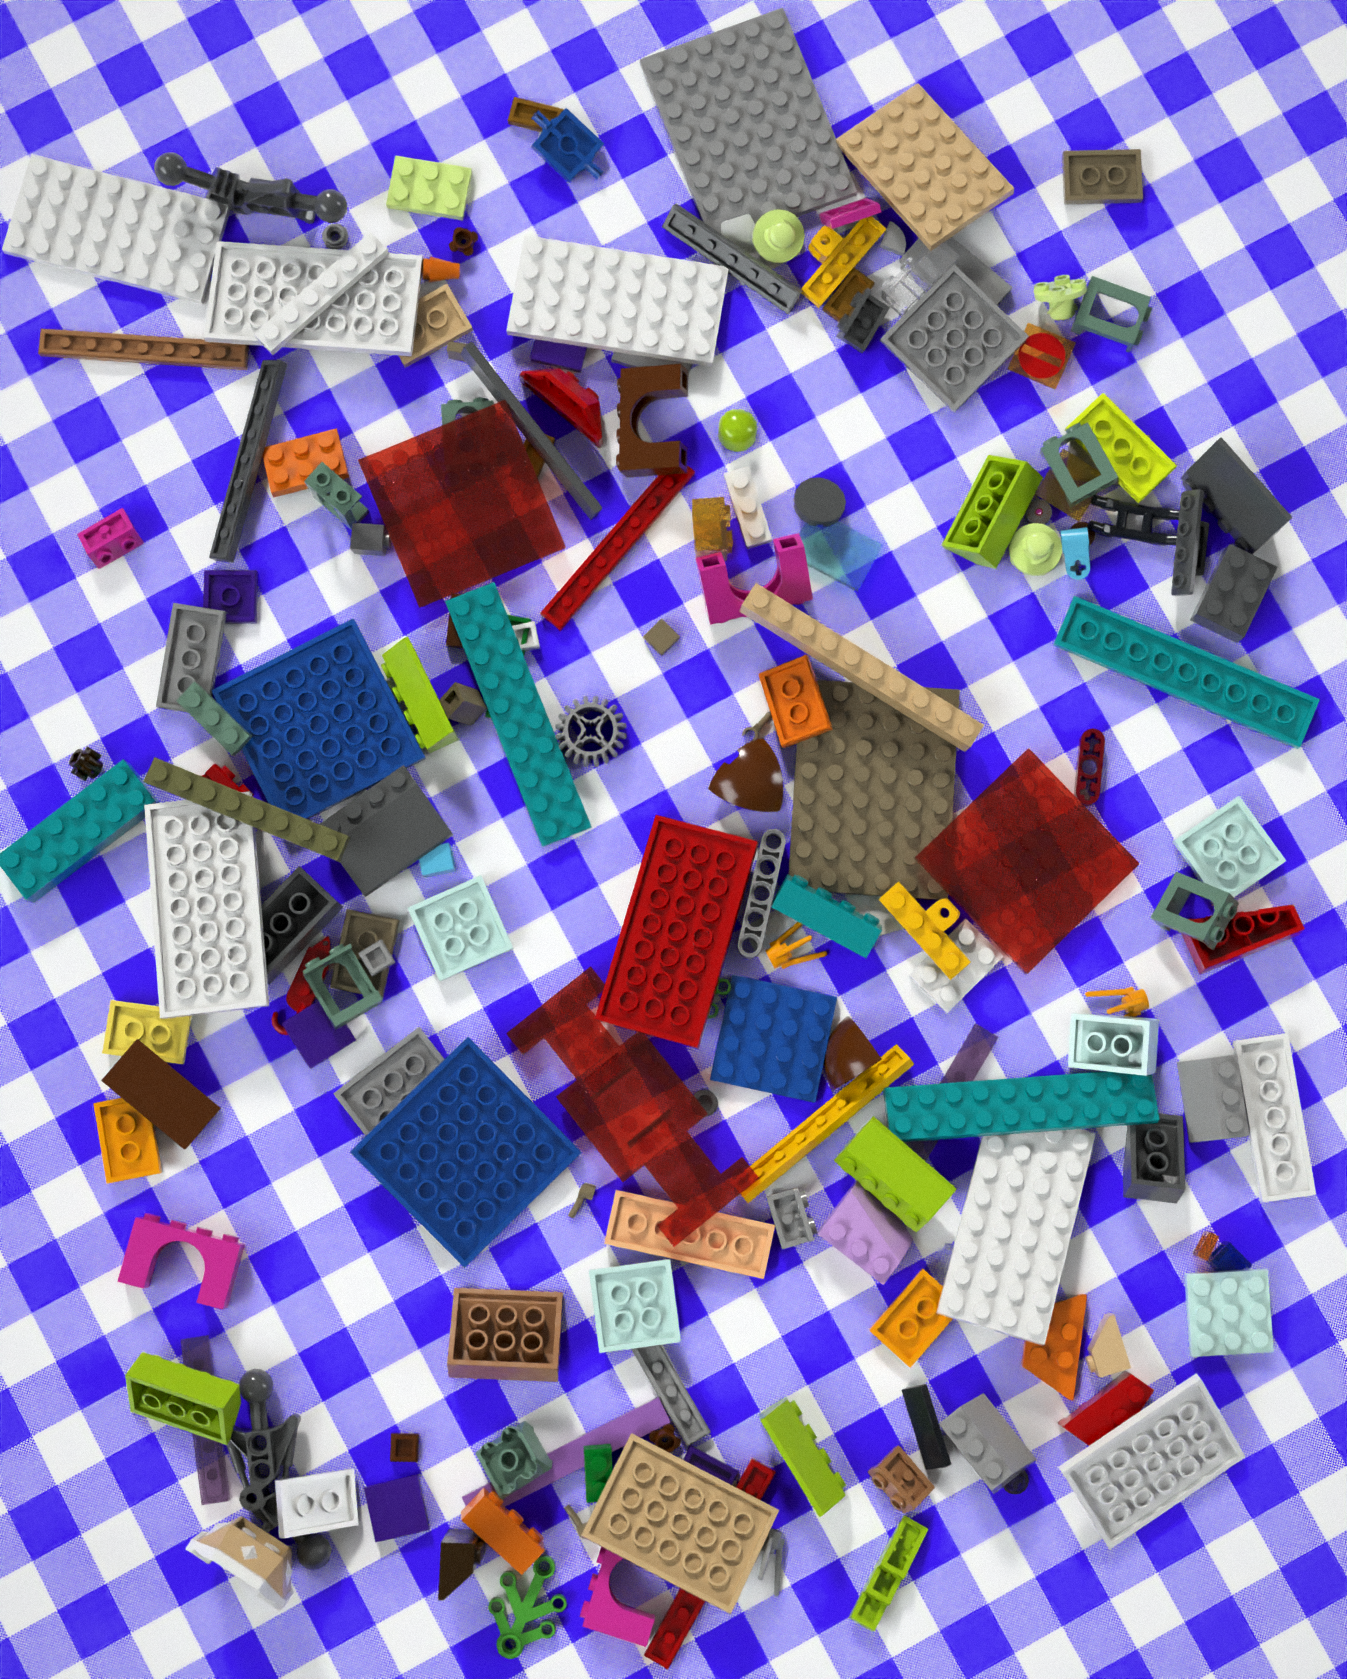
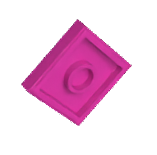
M863 198L819 214L821 224L834 229L881 213L882 211L878 202Z

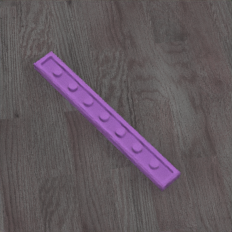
M656 1397L548 1452L547 1455L552 1460V1468L504 1498L503 1505L506 1507L584 1467L583 1446L611 1444L612 1452L625 1446L631 1433L641 1438L663 1427L665 1424L671 1423L660 1398ZM489 1482L462 1496L465 1506L483 1487L489 1493L492 1490L496 1492L492 1483Z

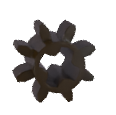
M88 746L85 750L77 749L69 760V765L73 767L71 773L83 781H86L88 777L91 779L96 778L103 768V762L99 760L102 755Z

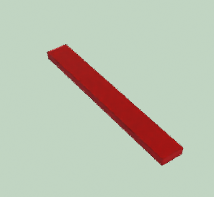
M687 465V473L658 475L540 612V615L561 631L692 479L695 471Z
M751 1458L736 1488L761 1500L776 1471ZM680 1588L644 1652V1656L668 1670L705 1601Z

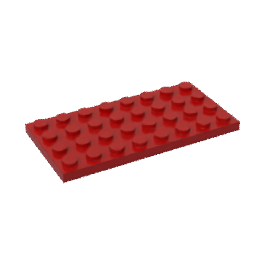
M655 815L596 1012V1021L699 1049L758 848V841Z

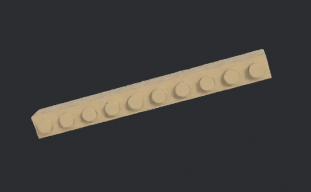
M755 583L739 610L742 614L964 752L972 746L984 724Z

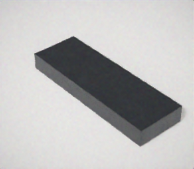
M927 1384L902 1389L901 1391L926 1470L944 1468L951 1465Z

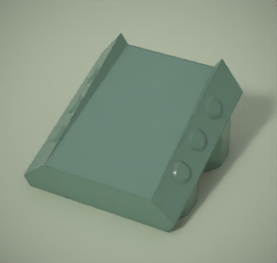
M526 1421L517 1426L507 1427L502 1431L500 1437L492 1442H487L475 1453L499 1498L502 1500L552 1468V1460L549 1459L535 1434L534 1427Z

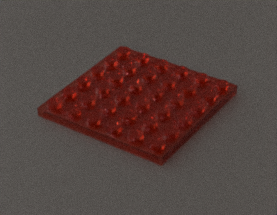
M505 400L358 460L419 608L566 548Z
M1029 748L914 857L1024 974H1028L1140 864Z

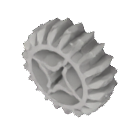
M583 696L584 704L580 705L578 700L574 699V709L568 705L564 707L569 715L559 714L558 718L564 724L557 723L555 728L563 732L556 734L555 737L557 740H565L558 746L561 750L569 748L565 753L566 758H570L575 754L573 760L575 764H578L580 759L584 758L583 765L588 767L589 759H593L594 766L599 767V758H603L604 763L607 764L609 763L608 753L614 758L618 756L617 752L613 749L614 747L623 749L624 745L618 739H626L627 734L619 732V730H624L627 726L623 722L617 723L623 718V714L613 715L617 710L615 704L607 709L608 699L605 698L602 704L599 705L598 696L593 697V703H589L588 697ZM589 711L602 714L593 720H587L580 716V714ZM573 720L581 729V733L574 743L569 738V729ZM608 720H610L613 726V735L609 743L601 734V730ZM584 725L586 727L591 726V729L592 726H595L598 738L596 736L591 737V734L590 737H587ZM588 743H595L602 747V749L593 752L583 751L580 748Z

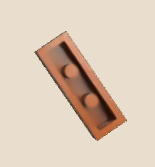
M483 1487L461 1511V1520L516 1571L523 1575L545 1551L544 1538L534 1527L529 1529L522 1523L524 1519L516 1510L512 1509L509 1511L503 1505L504 1501L499 1498L495 1491L492 1490L489 1493Z

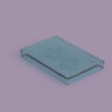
M839 521L826 527L818 524L813 526L805 522L799 533L805 548L807 566L857 592L883 544Z

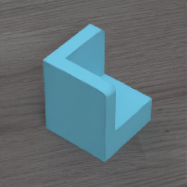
M449 843L440 844L419 859L422 876L425 878L456 872L452 847Z

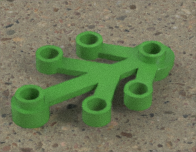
M540 1555L534 1562L533 1571L535 1575L523 1603L516 1587L517 1577L515 1573L505 1571L501 1575L500 1585L506 1590L516 1618L512 1628H510L504 1613L505 1601L501 1597H494L489 1602V1612L494 1615L500 1631V1636L497 1639V1650L504 1658H516L522 1653L524 1645L541 1638H551L556 1630V1626L551 1620L542 1621L539 1628L524 1633L522 1631L527 1622L552 1612H562L566 1608L567 1599L562 1594H555L550 1601L533 1607L544 1580L550 1578L555 1571V1561L549 1555ZM542 1561H547L550 1564V1568L542 1570L539 1564ZM509 1575L513 1578L511 1585H506L503 1582L505 1576ZM557 1598L563 1600L564 1603L560 1608L555 1607L553 1601ZM493 1602H500L502 1609L495 1611L492 1608ZM546 1624L552 1627V1632L549 1634L542 1631V1627ZM508 1639H513L516 1642V1646L508 1648L505 1642Z

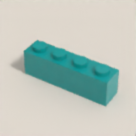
M787 874L772 901L771 908L867 958L882 932V925L879 924L880 920L869 913H865V915L855 911L856 907L845 900H842L840 903L832 899V894L823 888L818 887L816 890L808 886L809 882L801 876L794 875L792 877Z

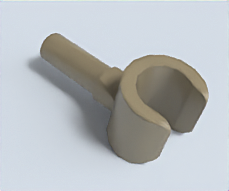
M767 712L753 727L745 728L742 732V737L749 730H753L755 737L751 741L757 740L759 738L758 732L772 718L771 713Z
M582 1184L576 1202L568 1214L569 1217L574 1219L584 1198L593 1199L596 1189L595 1185Z
M568 1504L564 1509L573 1520L581 1537L587 1522L582 1524L581 1519L570 1504Z

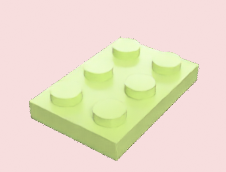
M395 155L386 206L389 209L463 221L472 168Z

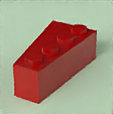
M1294 905L1258 909L1256 911L1237 912L1234 918L1230 919L1224 930L1222 940L1217 943L1214 950L1210 949L1202 941L1183 933L1181 934L1201 975L1299 936L1305 928ZM1206 916L1205 918L1198 919L1191 918L1189 920L1196 923H1203L1208 921L1212 916Z

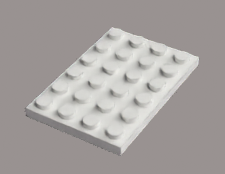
M1194 1374L1058 1468L1104 1543L1111 1549L1246 1456L1203 1381L1197 1374Z

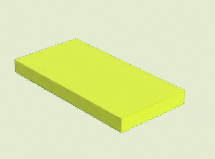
M1104 393L1095 399L1065 428L1066 431L1077 423H1080L1082 426L1088 422L1118 476L1117 483L1138 504L1177 467ZM1074 439L1089 454L1081 440Z

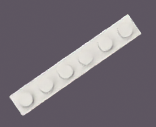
M369 232L254 333L255 338L274 355L389 254L388 249Z

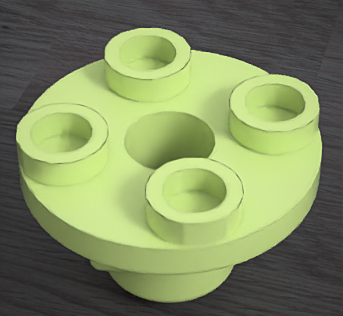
M781 209L772 210L763 214L756 222L752 234V243L758 254L765 260L773 263L787 262L801 251L805 238L804 228L800 220L793 213Z
M1069 275L1056 276L1053 282L1034 284V298L1041 302H1049L1050 310L1047 314H1050V317L1054 320H1067L1073 317L1075 310H1078L1074 299L1083 296L1087 292L1085 279L1070 280Z
M1031 523L1022 526L1014 533L1009 544L1010 562L1019 571L1030 576L1046 575L1056 567L1062 555V544L1059 536L1053 529L1044 524Z

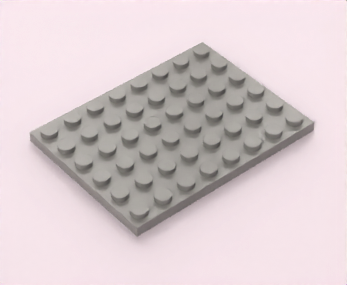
M783 7L639 59V64L701 221L720 234L722 222L745 214H750L755 224L763 214L777 209L789 211L796 217L857 195V189L841 149L836 143V137Z

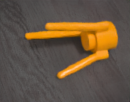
M799 922L795 923L778 939L769 943L771 947L765 950L775 969L779 966L785 969L791 965L825 957L827 952L823 951L788 960L793 957L791 951L812 940V936L808 935L789 946L786 943L781 944L803 925Z
M1133 987L1116 990L1088 991L1085 993L1086 997L1125 995V997L1121 998L1122 1004L1108 1009L1107 1014L1125 1010L1127 1014L1124 1016L1136 1017L1141 1015V1011L1149 1009L1148 997L1143 989L1134 990Z

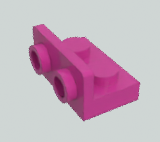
M123 508L77 534L87 555L98 569L103 568L144 543Z

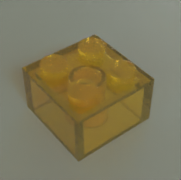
M724 497L692 499L695 558L721 552L724 561H727L728 553H732V531H727L726 528L730 527V505H725Z

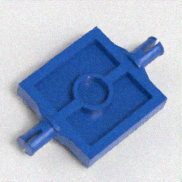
M567 108L558 117L550 121L539 110L533 115L531 119L542 128V132L531 148L568 183L585 169L596 180L604 173L593 162L595 154L603 147L604 143Z

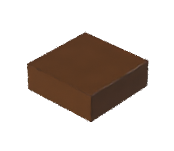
M392 1432L390 1462H418L419 1433Z

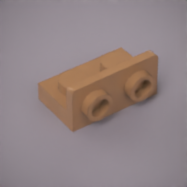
M899 1445L895 1446L876 1466L868 1470L874 1485L883 1490L890 1498L892 1506L902 1513L915 1510L935 1488Z

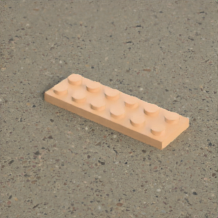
M616 1190L604 1244L764 1279L775 1225Z

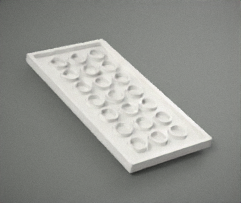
M31 154L2 251L4 254L203 305L213 271L217 241H222L230 209L227 205L206 198Z
M524 235L506 332L507 335L712 367L728 269L720 265Z
M217 241L203 336L205 342L263 346L255 338L254 333L349 250ZM389 253L283 347L412 356L423 271V255Z
M242 792L252 797L251 792ZM188 800L144 805L160 1018L169 1019L269 1006L255 828Z
M1073 1129L981 1137L936 1314L1042 1346L1045 1345L1095 1140V1133Z

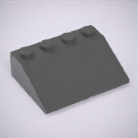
M1222 437L1181 477L1183 486L1187 491L1196 489L1204 491L1202 505L1204 511L1208 514H1213L1218 520L1217 524L1220 529L1225 533H1229L1235 539L1236 547L1250 554H1254L1293 518Z
M404 765L320 823V825L350 837L340 863L365 897L453 836L448 826Z

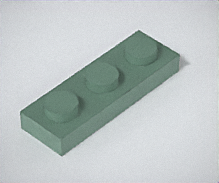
M194 681L176 700L232 756H235L252 738L197 682Z

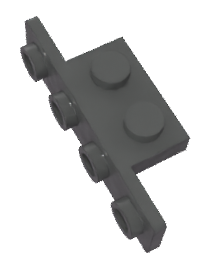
M1200 489L1181 493L1171 588L1172 596L1192 595L1194 592L1195 575H1204L1209 523L1201 521L1204 491Z

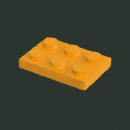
M122 1098L93 1103L106 1183L109 1184L162 1173L154 1124Z
M923 1268L869 1328V1331L910 1368L953 1320L952 1318L936 1314L943 1286Z

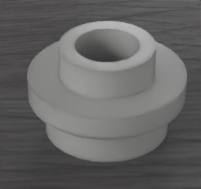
M330 224L322 233L323 242L330 249H341L348 242V232L341 224ZM335 234L340 235L337 241L331 240V237Z

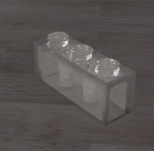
M943 242L932 251L923 243L918 250L920 253L914 259L908 258L900 267L901 271L895 277L893 275L888 277L882 284L881 298L899 316L902 317L954 264L956 266L959 265L960 256L947 243Z

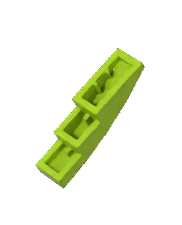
M903 1515L848 1617L849 1619L871 1632L876 1630L886 1607L890 1605L901 1580L905 1578L928 1531L926 1527Z

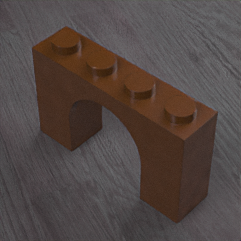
M681 363L621 369V376L617 380V388L620 393V403L617 404L620 428L616 432L619 444L616 466L627 478L687 473L688 448L681 441L646 442L641 439L638 431L640 415L650 403L659 399L688 397L689 371Z

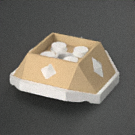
M239 1516L227 1523H217L209 1532L201 1531L191 1539L186 1547L187 1551L208 1565L214 1561L258 1590L259 1592L256 1596L278 1611L283 1609L294 1593L291 1586L292 1548L243 1516Z

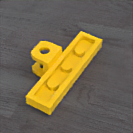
M870 216L861 219L843 239L833 229L823 226L812 238L808 246L811 255L822 265L801 288L803 290L802 294L820 308L883 235L886 228Z
M900 881L879 898V901L950 980L971 963L969 958L945 933L960 916V911L948 898L938 900L929 909L925 910ZM942 908L949 910L947 918L941 915Z

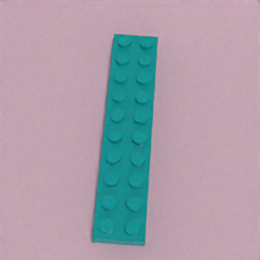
M495 582L445 601L542 847L591 829L592 826L563 753L558 746L559 743L555 737Z
M1077 596L1072 598L1053 643L1055 647L1296 749L1301 747L1320 701L1316 697Z
M1105 1071L887 1087L883 1089L887 1128L903 1142L1153 1124L1160 1121L1152 1074L1146 1076Z

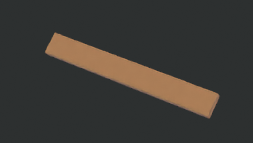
M41 328L38 354L42 357L247 370L249 345L205 342L204 339Z

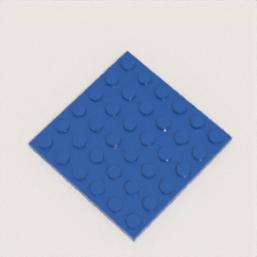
M354 618L211 690L216 701L252 736L241 750L268 803L306 819H310L376 785L404 765L407 769L426 759Z
M468 1036L350 1150V1153L464 1268L582 1153Z

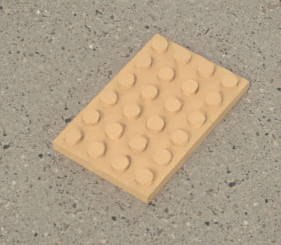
M919 83L836 139V143L845 156L930 251L1014 194V187Z
M631 1433L581 1537L731 1614L779 1510Z

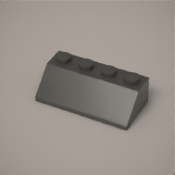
M300 866L261 905L268 985L343 908L328 891Z

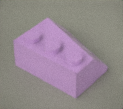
M855 1180L817 1231L819 1236L883 1285L900 1264L914 1240L899 1217L890 1209H887L869 1191L865 1190L858 1180Z

